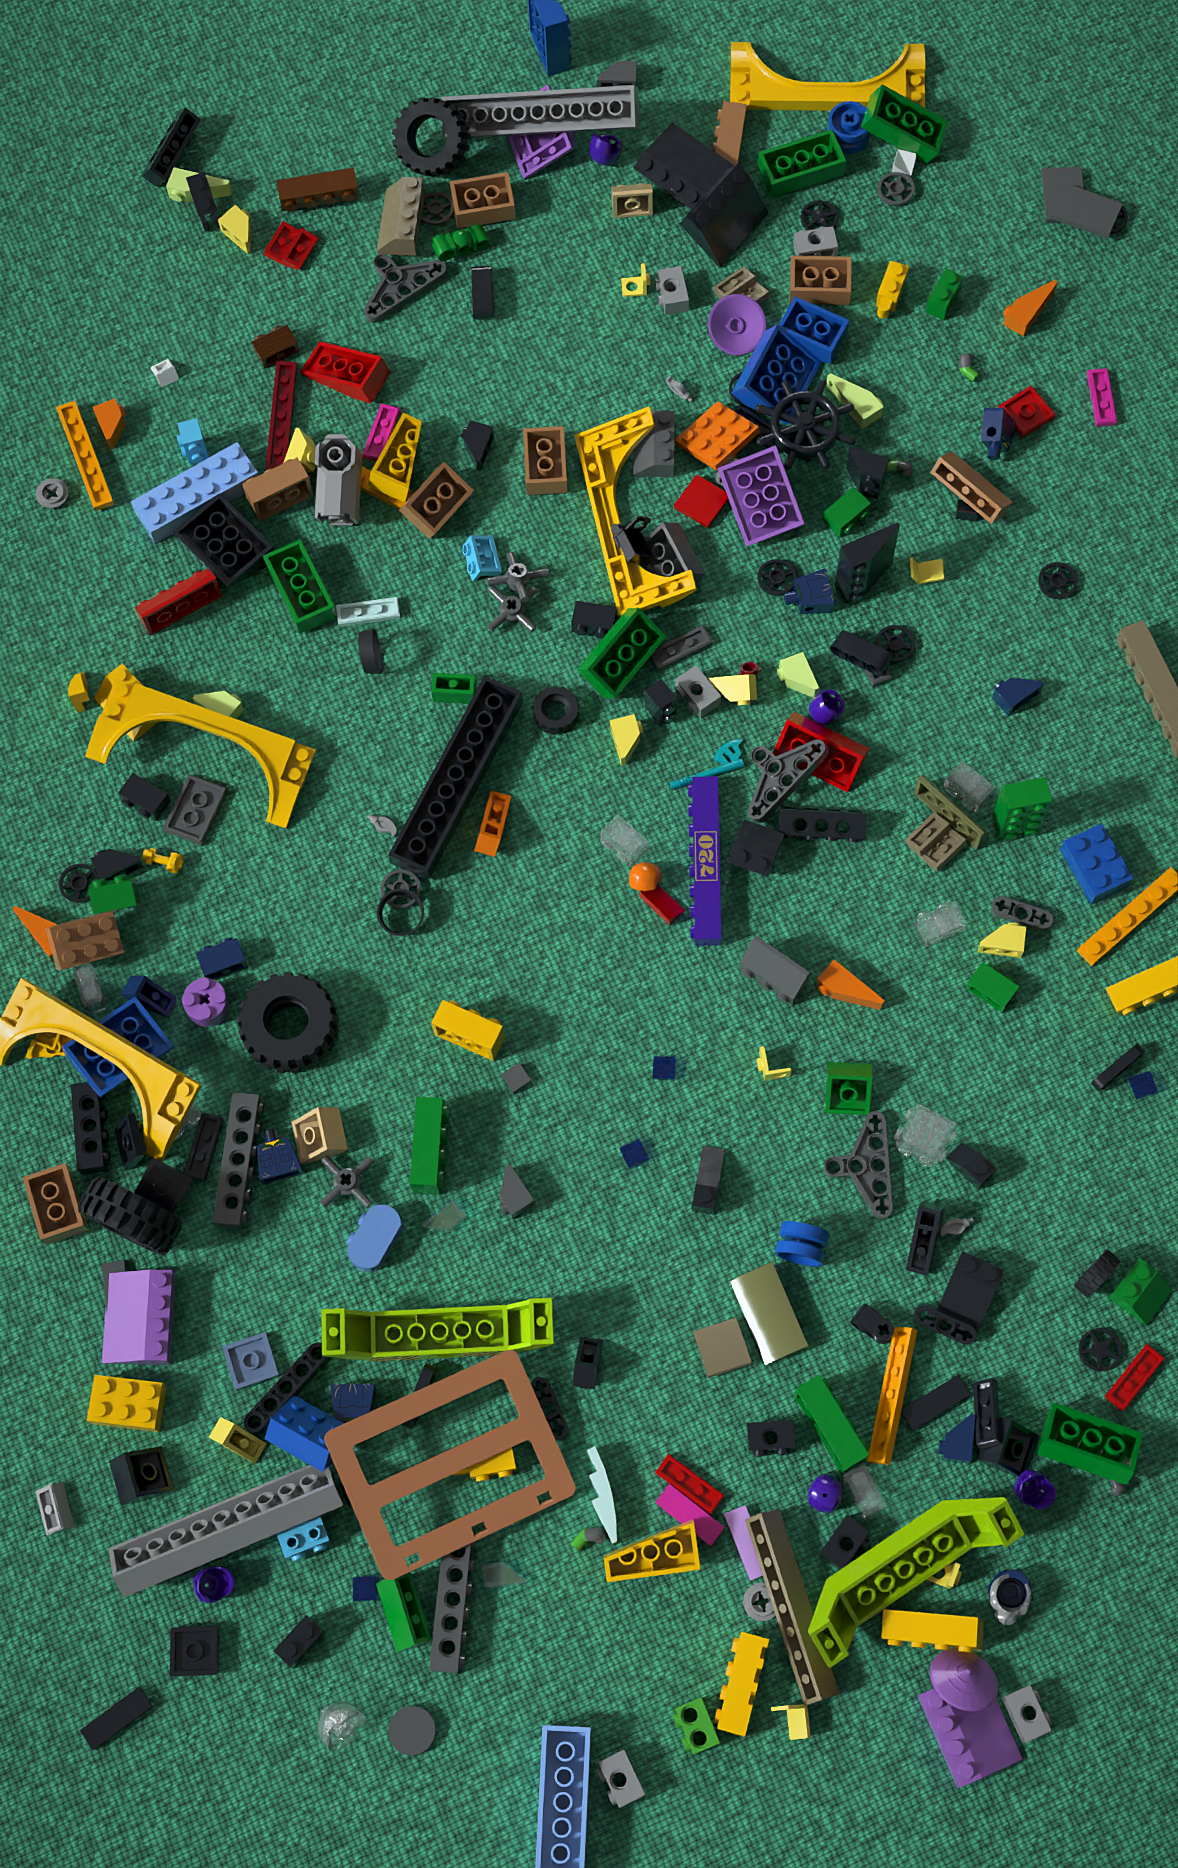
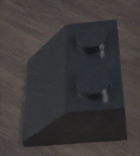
M850 446L846 469L856 489L863 496L878 499L886 480L889 459Z
M744 819L727 862L768 877L773 870L785 833Z
M1000 1417L1001 1444L983 1449L979 1448L976 1459L989 1467L1018 1477L1024 1470L1028 1469L1039 1435L1012 1419Z
M162 1446L124 1452L109 1461L121 1506L142 1502L173 1491Z

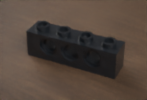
M186 107L178 112L141 176L156 187L163 184L170 175L201 119Z
M780 806L778 831L785 833L784 838L794 839L795 836H804V839L807 840L826 837L825 840L838 841V838H847L849 842H860V839H865L867 813L866 810ZM802 818L806 820V826L797 828L794 825L797 819ZM819 820H826L828 826L825 829H818L816 823ZM847 821L850 824L849 828L844 831L838 829L839 822Z
M87 1082L71 1084L77 1170L81 1175L108 1171L107 1164L111 1163L110 1153L106 1151L109 1134L108 1130L104 1128V1121H107L106 1108H103L102 1100L106 1099V1095L100 1098ZM87 1103H95L91 1110H85ZM96 1123V1128L88 1132V1125ZM91 1145H98V1148L94 1153H88V1149Z

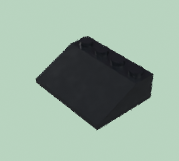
M672 122L643 152L633 168L692 210L719 178L734 165Z
M736 164L719 178L679 224L718 267H721L769 212L750 176L739 164Z
M220 493L173 531V534L227 588L263 570L266 567L263 556L275 551L274 547Z
M898 522L840 547L835 585L846 604L850 602L856 603L863 599L893 563L900 527Z

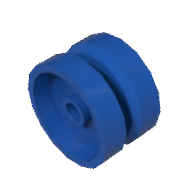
M847 101L837 104L829 114L827 131L833 130L844 154H854L863 150L869 141L870 132L861 128L866 107L858 102Z
M794 1221L782 1222L779 1235L784 1240L777 1242L774 1255L791 1263L821 1267L825 1253L820 1248L827 1247L830 1234L813 1225Z

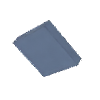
M266 1332L222 1346L236 1391L280 1376Z

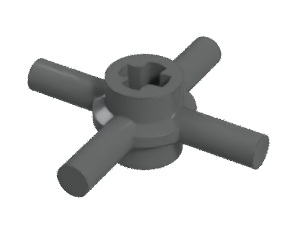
M508 552L506 555L510 565L508 571L502 576L486 578L487 586L507 583L510 589L518 591L521 602L526 603L529 601L526 586L530 579L549 576L548 568L527 571L525 565L517 563L514 552Z
M494 585L489 588L488 592L501 603V614L487 625L491 632L505 620L510 622L519 621L531 633L535 631L537 627L524 615L525 603L521 602L520 597L509 596L506 598ZM534 586L526 591L529 600L538 593Z
M328 1155L322 1159L321 1162L335 1175L334 1188L319 1201L325 1208L340 1194H353L366 1208L372 1205L373 1202L359 1188L361 1183L359 1176L374 1163L370 1156L365 1158L354 1170L349 1168L341 1170ZM346 1178L351 1181V1184L348 1186L343 1182Z

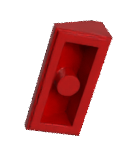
M658 884L654 890L639 892V897L668 925H671L685 911Z

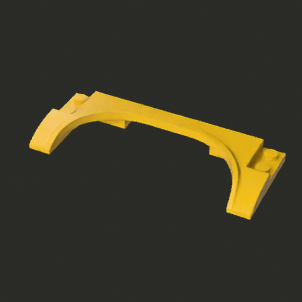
M731 42L730 102L747 104L746 110L831 111L837 104L847 101L858 102L867 108L870 95L882 84L925 108L924 44H904V50L899 59L884 73L868 80L859 82H801L785 78L769 69L758 58L750 42Z
M650 406L574 435L619 617L628 608L639 607L644 611L658 605L662 608L697 590L692 570L672 577H663L646 571L636 563L627 562L621 548L617 547L613 539L615 534L611 532L613 524L621 523L616 502V485L620 471L632 451L655 426Z
M117 678L115 679L102 714H99L94 727L86 758L106 764L117 742L128 732L144 724L173 721L190 725L236 742L256 758L265 773L269 786V809L266 822L285 829L287 828L316 753L315 749L298 744L295 740L137 683L131 684Z
M21 978L2 1017H0V1065H5L13 1047L19 1041L34 1034L53 1032L76 1040L118 1066L130 1079L138 1093L142 1107L143 1141L146 1146L145 1154L163 1162L202 1084L30 981Z

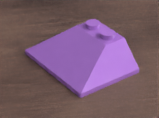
M547 84L538 91L552 90V88ZM574 132L508 136L521 174L525 180L573 150L577 142Z

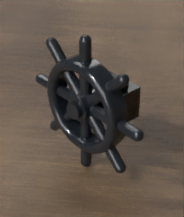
M783 380L781 386L786 396L777 403L774 409L762 404H757L755 407L757 412L771 416V433L758 438L756 441L757 445L762 446L774 441L782 451L788 454L784 463V467L787 470L792 468L796 457L808 462L811 458L817 457L822 468L828 469L830 463L825 453L835 445L837 440L849 445L856 443L854 437L840 432V415L853 411L854 405L849 403L836 408L833 402L823 396L827 386L825 380L819 381L815 392H794L790 383L787 380ZM800 404H810L807 412L803 411ZM792 407L796 416L787 414L785 411ZM817 407L825 412L820 415H814ZM779 420L793 425L780 429ZM830 420L832 429L824 427V422ZM820 435L827 436L825 440L819 443Z

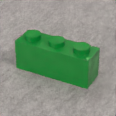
M411 1572L393 1580L385 1579L376 1583L397 1652L412 1649L431 1641V1635Z

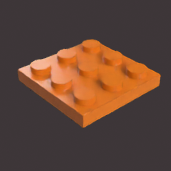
M717 401L675 439V443L681 449L718 471L717 468L724 466L760 433V429L754 423Z

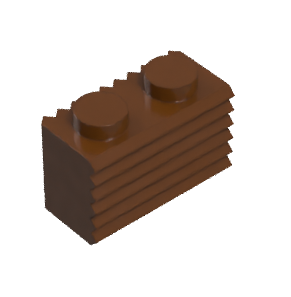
M287 324L276 326L272 332L265 335L260 334L251 341L253 350L264 368L270 367L276 361L284 360L300 351L298 342Z

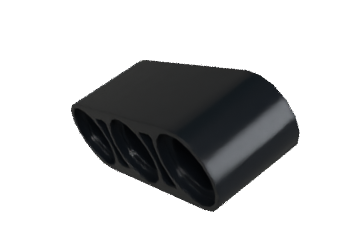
M471 267L473 319H494L492 267Z
M845 630L839 633L830 646L831 652L837 657L876 676H881L892 660V655L885 649Z

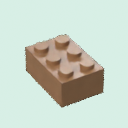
M508 172L450 181L458 229L471 227L476 224L483 225L516 219Z
M791 256L789 304H791L796 296L811 304L849 305L851 296V257Z
M564 426L524 428L523 441L527 495L568 493Z
M298 457L286 460L282 465L270 468L264 474L252 477L242 484L248 504L258 522L313 496L309 476Z
M443 462L404 503L399 511L429 539L443 526L474 490Z
M113 911L102 912L45 928L56 970H64L124 953Z
M66 1163L23 1177L40 1240L45 1245L89 1231L85 1216L78 1212L80 1198L72 1170Z

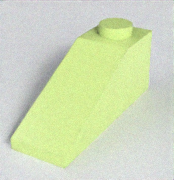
M174 167L166 186L169 198L178 202H194L186 177L199 173ZM206 175L213 198L230 196L232 194L229 180Z
M831 373L827 375V388L842 406L849 403L854 405V410L848 413L862 429L882 417L884 406L880 398L875 397L872 392Z

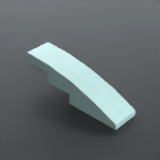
M594 1446L587 1450L597 1471L589 1475L599 1496L592 1500V1505L612 1544L615 1545L617 1544V1528L612 1491L604 1465Z

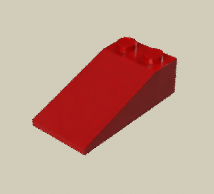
M319 341L299 373L353 399L372 403L391 371L381 356Z

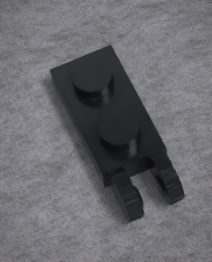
M202 172L186 177L198 217L201 218L205 232L209 231V224L206 221L205 215L212 213L214 225L219 228L218 210L206 173Z

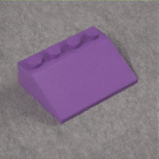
M777 446L717 468L746 547L806 525Z
M139 1270L109 1273L107 1312L105 1310L102 1364L171 1365L176 1274L173 1270Z
M934 1688L917 1695L957 1788L968 1785L1022 1760V1756L997 1700L984 1710L964 1711L944 1701Z

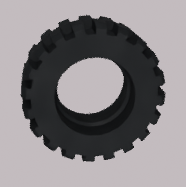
M433 97L418 98L417 102L412 101L408 103L409 107H403L400 111L401 117H396L395 119L396 129H392V135H395V140H392L393 147L397 148L395 153L398 158L402 159L401 163L415 173L431 177L445 176L450 174V170L455 171L459 167L458 163L465 160V151L469 152L470 148L467 142L471 140V134L467 132L469 125L468 122L464 121L465 116L463 113L458 111L457 107L453 104ZM436 118L445 125L447 141L439 154L431 157L425 156L417 147L416 134L418 128L425 120Z

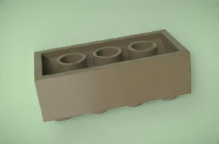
M402 177L386 189L377 254L416 256L425 196L423 178Z

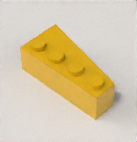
M405 413L402 414L370 473L369 487L405 503L422 423L421 420Z
M1178 956L1107 987V993L1118 1016L1121 1014L1123 1016L1130 1015L1139 1007L1150 1006L1160 999L1168 998L1178 993Z
M693 1519L605 1554L604 1564L607 1582L700 1570Z
M883 1609L881 1639L887 1640V1645L902 1646V1642L911 1643V1647L925 1648V1645H934L937 1650H949V1647L959 1648L958 1651L973 1653V1650L982 1651L984 1621L977 1617Z
M741 1632L739 1638L734 1637L731 1651L735 1652L733 1662L728 1661L725 1675L729 1676L727 1686H722L719 1699L724 1701L722 1709L716 1710L713 1722L718 1724V1730L745 1737L769 1639Z

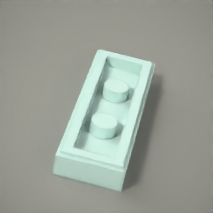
M398 597L336 605L339 627L401 619Z

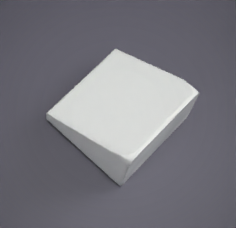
M169 359L151 367L161 387L179 379Z

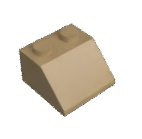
M651 183L611 187L613 218L653 215Z
M317 1107L291 1122L300 1164L322 1160L327 1155L330 1158L335 1157L348 1150L339 1107Z

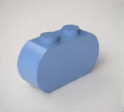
M376 1205L371 1207L367 1213L364 1212L358 1221L360 1226L356 1233L352 1232L347 1240L348 1256L353 1265L360 1271L375 1272L381 1269L403 1230L402 1221L398 1213L387 1205Z

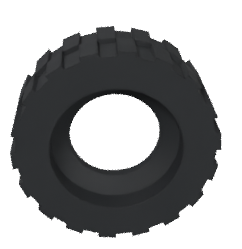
M562 686L547 687L535 697V702H533L534 720L544 732L551 733V735H561L564 732H569L572 727L574 728L579 720V702L571 690H567ZM553 701L562 702L567 709L565 716L558 720L549 718L546 714L548 704Z
M1106 1249L1079 1278L1074 1287L1085 1297H1090L1121 1261Z

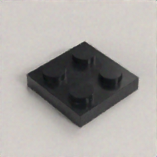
M135 1113L126 1114L115 1128L124 1171L132 1170L146 1153L145 1143L141 1141L140 1136L141 1124L136 1119Z
M153 1157L134 1193L174 1214L193 1178Z
M219 1626L170 1628V1677L218 1675Z

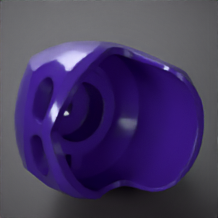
M595 133L590 142L589 153L596 163L610 166L618 160L623 144L613 135L608 134L598 137L597 133ZM610 139L614 140L615 143H610Z
M830 689L818 693L809 704L811 717L822 725L830 724L838 719L845 709L843 699L837 692Z
M1026 1469L1015 1481L1013 1491L1022 1503L1044 1510L1054 1502L1056 1488L1042 1473Z
M831 1473L818 1475L808 1489L807 1499L809 1504L819 1512H833L842 1501L844 1493L843 1483L836 1475Z
M207 1567L194 1576V1592L201 1602H218L233 1592L235 1587L234 1576L226 1567Z

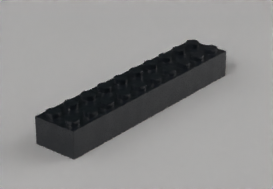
M484 675L388 854L392 865L408 870L414 875L429 881L523 704V694L521 691Z

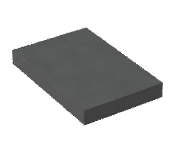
M1081 167L1042 168L1041 177L1046 223H1062L1052 219V216L1066 184L1084 189Z
M1066 184L1052 219L1108 239L1123 203Z
M188 774L162 829L163 832L203 846L228 789Z

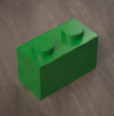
M945 268L928 299L926 313L944 320L961 290L964 276Z
M853 487L824 511L823 522L840 538L844 533H850L856 523L864 521L869 516L871 503Z
M433 673L431 688L433 702L470 703L476 692L475 675Z
M982 962L968 981L965 989L1002 1013L1017 993L1019 986L1016 985V981L1011 977H1004L998 973V969L993 965H986Z

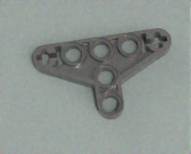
M377 255L373 260L374 269L382 279L364 308L366 320L370 323L381 321L442 281L447 275L445 263L440 260L398 267L388 255ZM380 261L388 263L384 268L377 266ZM396 274L399 276V279L397 281H390L389 277ZM419 278L427 279V282L421 285L416 281ZM404 288H408L411 290V292L408 295H402L400 293V291ZM387 299H393L395 301V303L391 306H387L384 304L385 300ZM370 311L377 312V314H376V315H374L373 313L370 314Z
M816 739L778 756L772 754L764 746L754 748L751 752V759L762 770L748 808L749 817L756 823L765 822L824 761L829 753L827 745L823 741ZM817 747L821 750L820 753L815 751ZM766 752L765 759L757 761L758 754ZM809 754L814 760L811 761L806 755ZM803 761H807V768L803 771H799V764ZM775 764H779L780 768L778 772L771 774V767ZM787 777H793L792 784L784 786V780ZM777 792L778 798L773 802H769L770 794ZM763 800L769 806L768 808L761 803ZM759 809L762 813L757 815L755 812Z
M873 1111L867 1115L850 1156L828 1158L824 1164V1172L829 1178L833 1179L851 1178L871 1213L878 1220L889 1218L893 1205L886 1120L882 1113ZM873 1117H876L877 1121H881L878 1124L877 1131H882L883 1134L873 1133L874 1125L869 1123ZM874 1138L881 1139L883 1147L881 1149H874L871 1146V1140ZM875 1160L884 1162L885 1168L882 1171L874 1170L872 1163ZM853 1161H859L862 1164L863 1169L860 1172L851 1170L850 1164ZM831 1162L838 1163L840 1171L838 1173H831L828 1170V1164ZM883 1182L887 1190L884 1193H878L874 1189V1184ZM874 1197H888V1199L883 1200L884 1208H888L884 1215L880 1211H876L880 1206V1199L875 1201Z

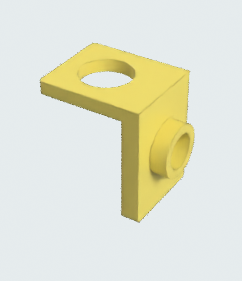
M645 263L641 264V277L621 279L623 297L647 295V285H650V274L646 273ZM629 283H635L638 288L635 291H629L626 286Z
M913 557L910 558L911 578L917 584L945 580L942 559L917 563Z
M764 1046L760 1047V1058H757L758 1071H763L764 1081L791 1076V1068L769 1071Z
M948 1564L944 1567L945 1574L942 1578L937 1579L931 1576L926 1580L950 1589L954 1584L958 1585L962 1574L959 1571L961 1564Z
M807 1705L771 1707V1711L787 1710L790 1740L811 1737Z

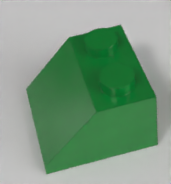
M126 874L115 876L114 880L105 881V879L94 880L88 888L94 914L137 906L140 897L133 876L127 877Z
M827 1062L825 1113L868 1115L870 1113L873 1077L872 1064Z
M1138 1258L1109 1296V1299L1146 1326L1171 1293L1172 1288L1157 1270L1141 1258Z

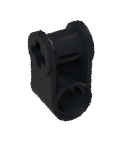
M865 1303L862 1304L850 1321L856 1329L867 1334L879 1344H887L892 1340L894 1334L893 1324ZM888 1329L887 1334L879 1335L880 1330Z

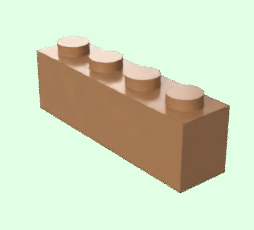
M723 101V107L718 109L717 116L720 126L716 125L715 138L718 139L717 142H713L712 150L733 165L739 164L747 104Z
M953 451L941 456L930 472L991 524L1002 519L1013 503Z

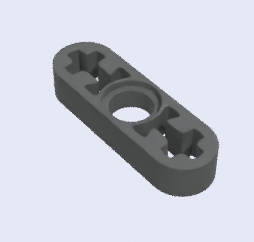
M1004 896L996 897L991 905V912L995 917L1019 923L1022 926L1040 932L1049 930L1053 923V916L1049 911ZM1000 903H1003V904H1004V908H1006V909H1003L1002 911H999V910H998L999 904H1000ZM1011 906H1014L1012 914L1009 915ZM1024 909L1027 911L1028 917L1020 919L1017 917L1016 911ZM1032 913H1035L1033 921L1030 922ZM1041 917L1046 918L1044 925H1041L1040 920H1038Z

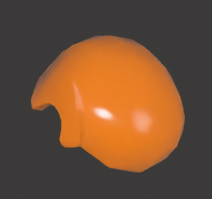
M641 862L634 865L629 873L630 887L639 891L656 889L658 881L661 883L662 873L660 868L650 862Z

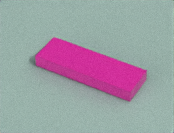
M1108 368L1088 370L1087 379L1096 427L1116 425L1117 417Z
M381 403L362 454L363 459L374 462L378 460L395 429L401 413L400 408Z
M670 1484L655 1502L681 1524L693 1519L696 1536L710 1547L725 1528Z

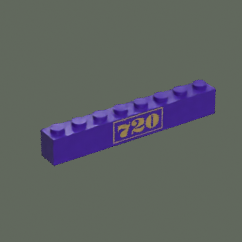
M718 776L692 777V784H688V797H692V804H688V817H693V824H689V837H693V844H689V857H693V864H689V877H694V885H690V898H694V905H690V918H694L695 926H690L691 939H695V946H721Z

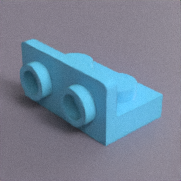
M470 535L463 545V554L466 556L467 571L471 576V580L477 581L480 576H499L502 569L493 535Z

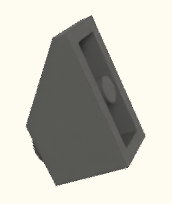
M625 60L615 62L597 76V87L636 86L637 61Z
M508 1164L505 1168L500 1191L501 1204H499V1207L505 1216L510 1215L514 1219L533 1207L535 1202L512 1166Z

